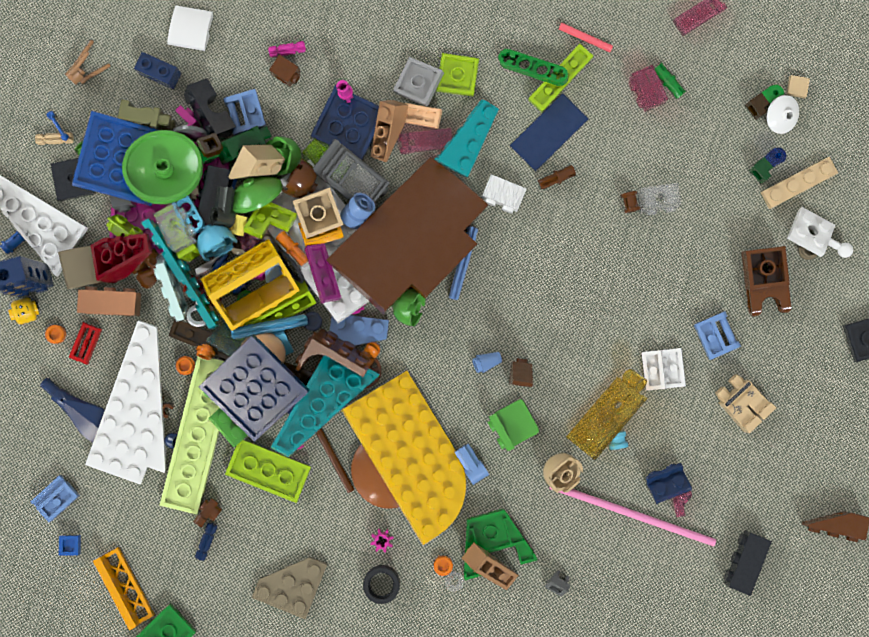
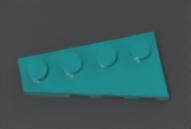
M480 100L466 118V122L462 127H459L452 140L448 141L444 146V150L434 160L460 175L468 177L499 108L485 100Z

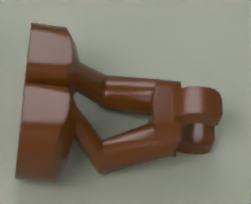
M155 248L132 272L137 274V281L146 289L153 287L157 282L154 269L156 268V258L159 256V253Z

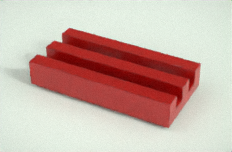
M83 322L68 358L88 365L102 329ZM89 328L86 338L83 342L82 348L80 350V353L77 357L76 353L78 351L86 329ZM93 331H95V333H94V335H93V338H92V340H91V343H90V345H89V347H88V350H87V352H86V355H85L84 359H82L83 356H84V353H85V351H86V349H87V346H88V344H89V341H90V339H91V336H92V334H93Z

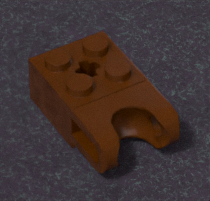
M786 247L741 251L750 316L756 317L762 313V302L768 297L775 300L777 309L780 312L789 313L791 311ZM763 264L768 266V270H765L766 273L762 270Z

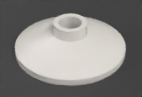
M782 95L774 99L767 111L768 126L773 132L778 134H784L792 130L799 118L798 103L793 97L788 95Z

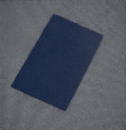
M562 94L510 147L536 172L588 118Z

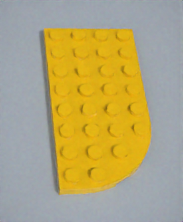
M405 371L341 411L422 545H425L445 531L458 516L465 498L466 478L463 465L455 454V448L408 371Z

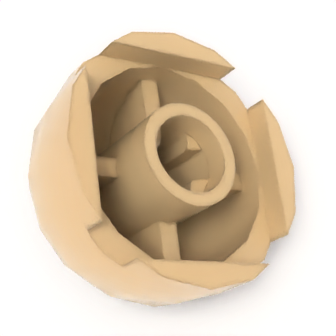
M558 453L550 457L543 468V476L547 485L556 493L560 491L566 493L575 488L581 479L579 475L580 471L583 473V467L572 455Z

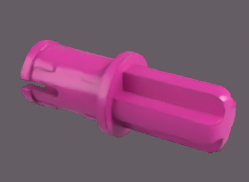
M340 80L336 85L338 95L349 103L351 102L350 99L353 98V89L348 85L347 81Z

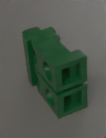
M255 126L242 134L221 143L223 150L219 155L222 165L236 159L244 145L266 144V139L272 137L268 127L259 129L258 126Z

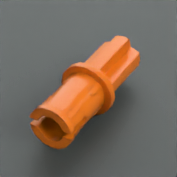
M282 231L277 235L276 240L300 266L308 262L307 256L298 247L299 244L295 243L286 231Z

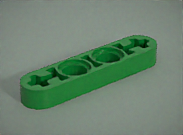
M504 49L499 53V63L505 69L556 86H563L568 82V71L563 66L511 49ZM510 56L511 60H507V62H504V58ZM522 61L530 63L529 67L525 69L521 68L519 64ZM544 66L548 70L545 74H539L537 69ZM560 73H563V77H560V79H557V76H556V75H559Z

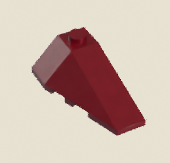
M134 234L125 237L116 236V238L107 237L90 245L96 281L115 284L128 277L152 253L149 234Z

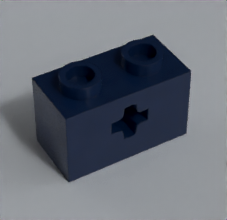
M141 52L134 67V70L139 75L172 90L175 89L182 74L177 67L144 52Z

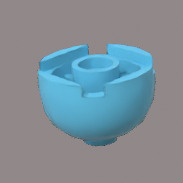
M209 224L202 228L196 244L203 260L211 261L209 257L220 258L232 250L234 247L232 243H237V239L229 228Z

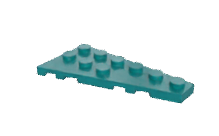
M150 219L141 222L144 228L152 231L151 239L159 249L162 248L164 250L162 256L177 280L187 286L185 292L193 302H197L195 307L208 328H217L219 326L217 322L219 320L218 315L214 310H210L208 306L210 302L204 293L201 294L198 289L200 287L198 280L190 275L189 271L191 268L188 263L178 258L163 225H159Z
M324 355L306 385L310 389L309 392L295 404L271 448L287 457L292 455L377 379L380 374L368 369L364 377Z

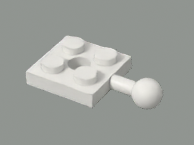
M803 207L798 210L787 239L820 257L825 254L827 246L836 249L838 255L843 258L850 257L853 254V246L850 243H839L831 238L835 224ZM809 229L813 230L815 235H812L809 232Z

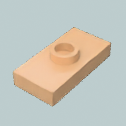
M405 103L408 104L405 123L439 129L442 116L441 109Z

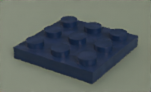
M335 85L310 136L328 146L332 144L331 142L334 139H337L363 161L374 138L379 106L355 94L350 99L351 102L347 103L346 100L339 97L338 88Z

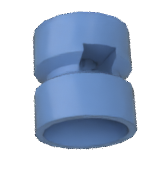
M356 193L340 213L341 220L346 226L358 229L374 212L375 203L368 195Z

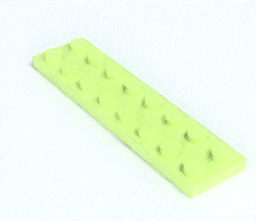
M197 357L160 506L196 515L199 514L220 432L208 419L219 407L204 395L199 386L225 361L214 358L205 360Z

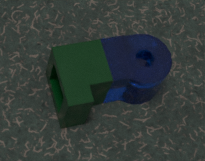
M780 147L772 149L748 171L762 184L772 176L769 171L786 160L785 150Z

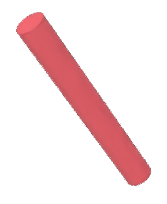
M561 23L559 30L605 51L611 52L613 45L567 24Z

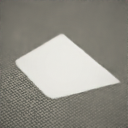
M214 258L196 268V276L198 277L210 269L217 259Z

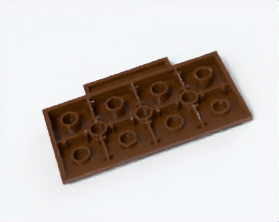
M430 157L326 261L384 314L411 286L422 297L426 298L473 250L477 243L464 231L487 208L488 204L454 174Z

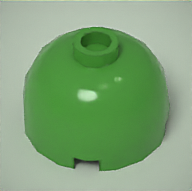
M278 136L273 137L272 140L266 143V145H272L285 158L281 170L276 175L290 174L300 164L302 156L300 147L291 138Z
M410 287L392 305L395 318L407 326L414 327L422 316V313H419L421 305L425 307L426 298L422 297L413 287Z

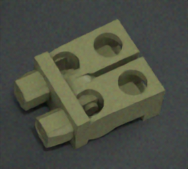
M121 99L118 119L157 130L173 131L176 121L172 120L171 115L164 114L160 108L154 107V110L149 107L136 108L130 101Z

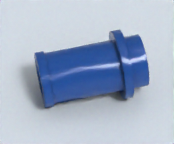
M16 231L9 239L2 241L0 247L7 254L13 253V250L25 239Z

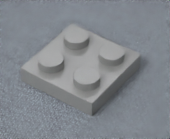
M409 57L393 92L428 107L444 72Z

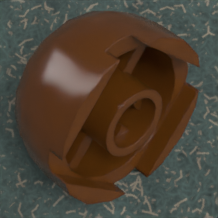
M301 158L300 164H298L286 180L288 183L286 186H283L282 192L294 198L305 197L308 193L313 194L318 186L315 183L317 174L313 166Z

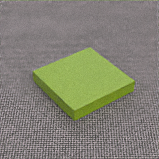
M442 53L440 70H443L444 74L436 92L474 97L479 58Z

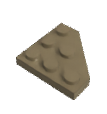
M308 557L270 575H266L258 580L252 598L306 619L328 563Z

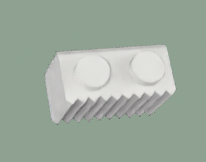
M491 175L482 198L485 199L488 205L495 206V204L502 206V210L513 213V211H518L526 188Z

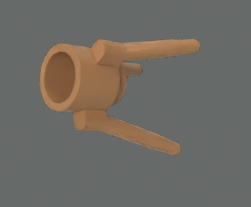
M90 40L73 66L65 73L76 85L79 82L84 84L87 80L111 66L106 64L84 76L86 72L80 66L89 55L88 51L94 43L93 40Z

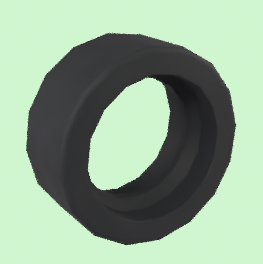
M378 565L371 568L363 581L365 595L376 604L391 602L396 598L400 589L398 573L387 565ZM378 573H385L392 578L393 588L387 595L379 596L371 590V579Z

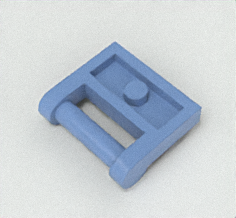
M256 89L223 99L228 107L230 117L236 126L233 130L234 136L242 134L255 126H258L259 129L266 127ZM236 102L240 103L246 125H240L235 108Z
M725 311L694 324V328L709 360L741 347L739 341H736L726 319L728 316ZM716 321H719L729 342L728 346H725L715 323Z

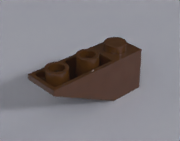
M842 511L803 521L802 525L807 526L808 531L820 533V530L827 531L828 536L839 538V535H844L846 540L858 542V539L866 541L869 517Z

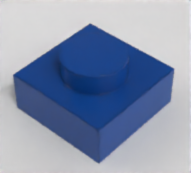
M81 535L59 536V556H78L81 554Z

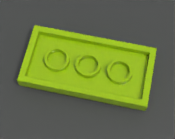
M243 439L236 445L225 475L297 503L312 466Z

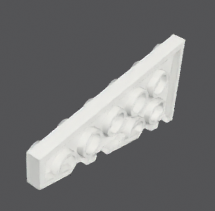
M0 175V209L2 213L13 223V226L27 243L39 254L53 274L58 277L62 271L58 252L76 248L88 228Z

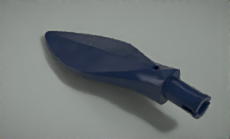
M50 378L44 379L40 387L52 396L51 400L58 404L68 415L80 434L93 443L105 409L81 400L65 389H60Z

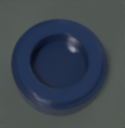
M316 312L305 314L308 324L304 326L306 329L316 331L322 326L323 321L320 314Z

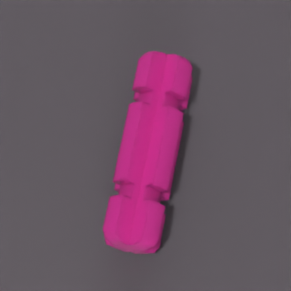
M299 41L296 44H282L279 47L270 46L268 51L270 57L274 58L278 57L279 54L285 56L296 54L295 52L303 53L306 51L304 41Z

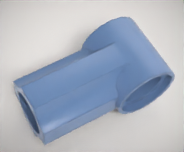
M469 444L455 451L456 456L465 468L466 475L473 485L489 475Z

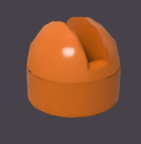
M374 341L369 342L364 351L368 352L372 358H376L380 353V345Z

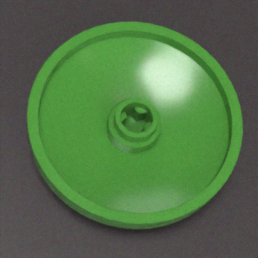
M169 130L153 131L139 137L127 149L122 163L123 177L132 193L140 199L154 204H168L185 198L197 187L203 172L202 158L194 142L181 133Z

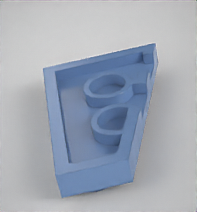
M350 315L340 323H337L332 316L330 331L337 334L339 339L349 341L354 346L387 339L389 320Z

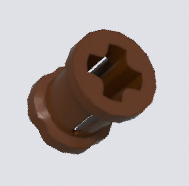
M637 191L620 195L625 205L624 214L641 210L636 198Z

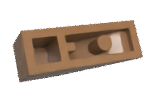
M475 543L472 544L462 557L474 572L505 590L519 576Z

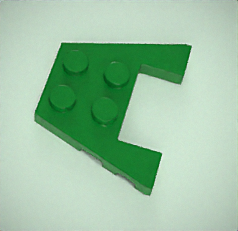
M504 508L467 518L465 553L473 543L489 553L515 546L521 565L537 561L535 553ZM464 561V580L481 576L474 572Z

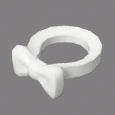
M195 305L188 309L187 321L192 326L202 327L206 325L204 320L194 321L191 318V313L197 310Z

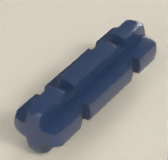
M213 523L206 525V532L203 533L198 546L199 550L195 554L197 560L204 561L206 559L207 551L210 549L214 538L213 534L217 530V525Z

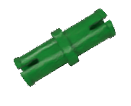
M660 63L652 70L663 82L662 85L667 87L676 99L686 92L675 79L676 76L672 75L663 63Z

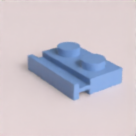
M59 475L31 503L36 506V509L48 522H52L80 495L62 475Z

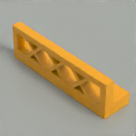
M119 547L93 561L129 630L155 615ZM116 553L119 558L118 567L111 565L107 557ZM120 571L127 573L129 577L127 584L119 581L118 575ZM129 588L136 590L138 594L136 601L128 598L127 592ZM137 606L145 607L148 615L139 619L136 613Z

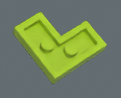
M270 202L254 210L244 226V232L261 240L270 225L289 232L297 218V213Z

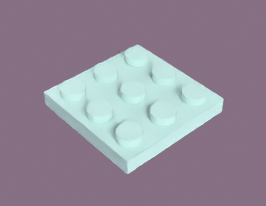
M161 255L154 272L157 280L161 279L163 287H161L164 298L169 300L170 305L168 309L171 317L175 316L176 321H180L185 318L188 305L179 281Z

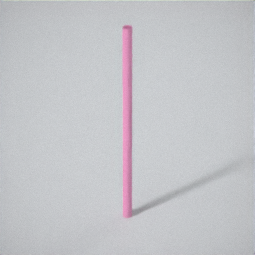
M574 489L566 493L563 491L559 492L711 546L716 544V539Z

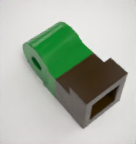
M772 85L750 100L745 107L753 118L757 120L767 112L765 107L770 105L777 97L784 95V90L779 85Z
M216 133L198 138L197 148L203 165L216 160L223 150Z

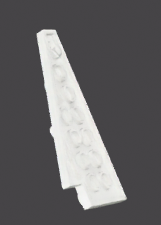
M138 320L85 465L141 485L148 467L165 473L167 465L164 443L165 433L158 327Z

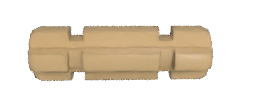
M65 132L69 138L63 141L60 133L36 134L35 142L38 145H45L47 143L48 145L69 144L74 142V135L71 132Z

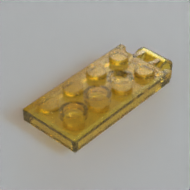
M628 369L623 374L622 379L616 378L566 438L595 461L647 400V397L639 393L645 388L647 379L633 369ZM617 403H621L619 408H616Z

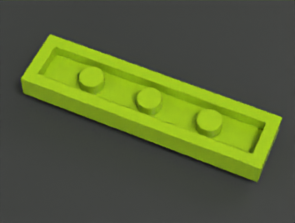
M579 43L560 64V66H563L568 71V82L563 86L543 82L528 98V101L542 113L590 62L593 55ZM560 73L559 75H556V76H557V79H560V77H563V73Z

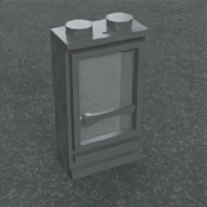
M334 139L313 167L317 176L350 201L356 193H364L373 200L376 207L378 204L376 200L379 196L383 197L389 190L387 186L390 182L343 146L337 139Z

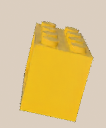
M269 239L201 278L208 297L231 331L242 327L249 320L259 317L266 310L276 307L280 302L291 298L300 291ZM279 263L282 268V275L230 306L224 307L219 299L220 297Z

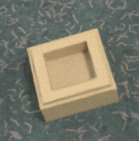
M791 75L786 95L806 98L810 78Z

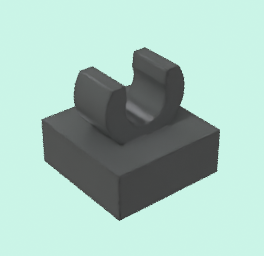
M558 570L547 580L544 587L562 597L568 592L571 585L567 583L569 576H566L563 580L559 578L561 571Z

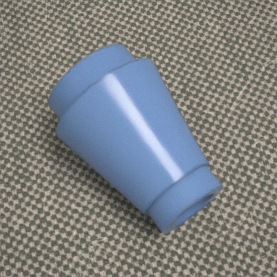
M499 352L476 355L472 362L477 373H484L501 363L502 358Z

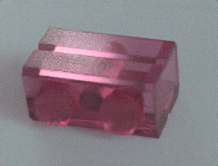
M653 65L634 72L630 76V81H628L630 89L636 92L638 96L636 98L637 104L645 112L668 101V97Z

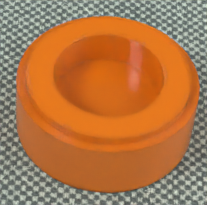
M51 325L46 329L45 337L48 342L59 344L65 340L66 330L60 325Z
M445 555L437 557L434 561L435 572L440 576H446L451 573L453 569L452 560Z

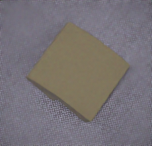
M91 246L58 252L67 290L107 283L96 281Z

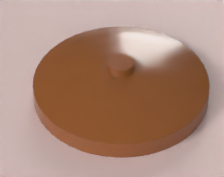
M361 444L354 454L351 465V475L356 490L372 505L386 509L399 508L398 503Z

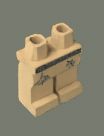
M735 374L728 381L734 389L729 392L722 386L715 394L720 400V406L724 408L742 431L751 433L762 422L760 419H766L776 407L749 380H744Z

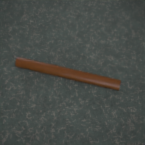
M321 428L316 432V435L349 494L355 489Z

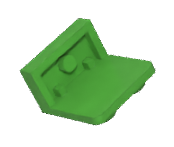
M521 399L488 416L490 421L487 423L492 432H497L499 438L496 440L501 449L505 448L507 451L514 449V446L539 432V428Z

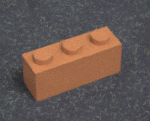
M86 286L85 290H78L77 313L140 316L141 294L135 292V289L123 288V292L116 291V288L104 287V291H97V287Z

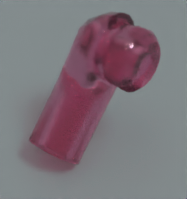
M691 491L673 498L676 517L685 516L684 505L692 497Z

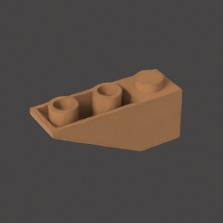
M396 100L380 101L370 157L384 162L388 161L405 125L408 104Z

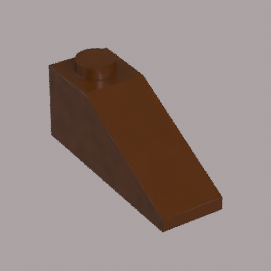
M517 358L516 362L512 361L510 385L533 387L532 364H529L527 359Z

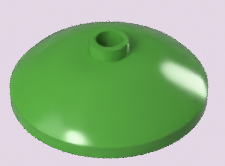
M273 176L247 178L235 190L232 211L235 213H247L267 205L281 193L283 189L281 180Z

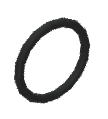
M280 249L278 254L291 276L297 282L303 283L304 276L296 262L287 252ZM283 255L293 265L299 277L296 276L295 273L287 265L286 261L283 258Z

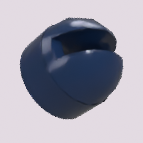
M167 434L164 438L165 445L174 449L178 434Z

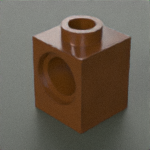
M280 54L269 69L273 77L289 87L292 84H296L301 76L299 67Z

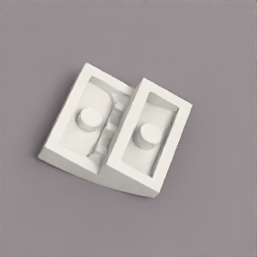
M175 5L168 34V45L205 51L210 37L209 29L213 19V12Z
M682 348L642 352L646 390L686 386Z

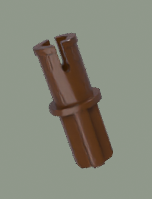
M569 165L561 170H554L553 174L538 180L539 187L546 189L554 184L560 185L564 180L576 176L575 169L572 165Z

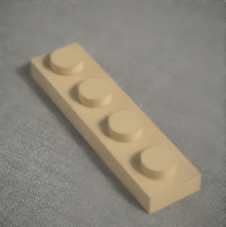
M828 157L760 193L768 208L771 209L838 174V171L831 158Z

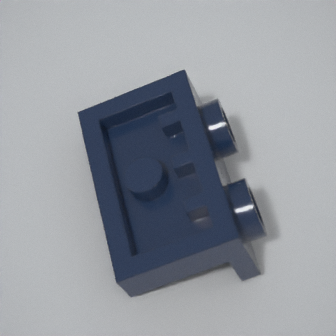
M682 463L670 464L666 469L653 471L645 477L646 486L655 504L692 490V486L683 471Z

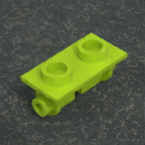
M116 214L107 218L109 222L106 226L116 236H122L123 233L125 236L143 234L140 228L133 226L122 215Z

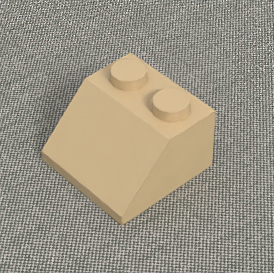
M244 145L228 177L230 179H243L276 175L281 170L285 158L272 145Z
M330 188L293 201L306 238L343 225Z

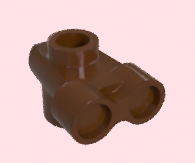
M212 498L209 501L205 499L199 508L201 510L200 514L196 516L193 522L202 528L207 518L214 521L222 511V508Z

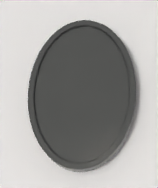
M178 126L173 129L174 132L185 135L193 142H197L198 138L208 135L206 130L195 126Z

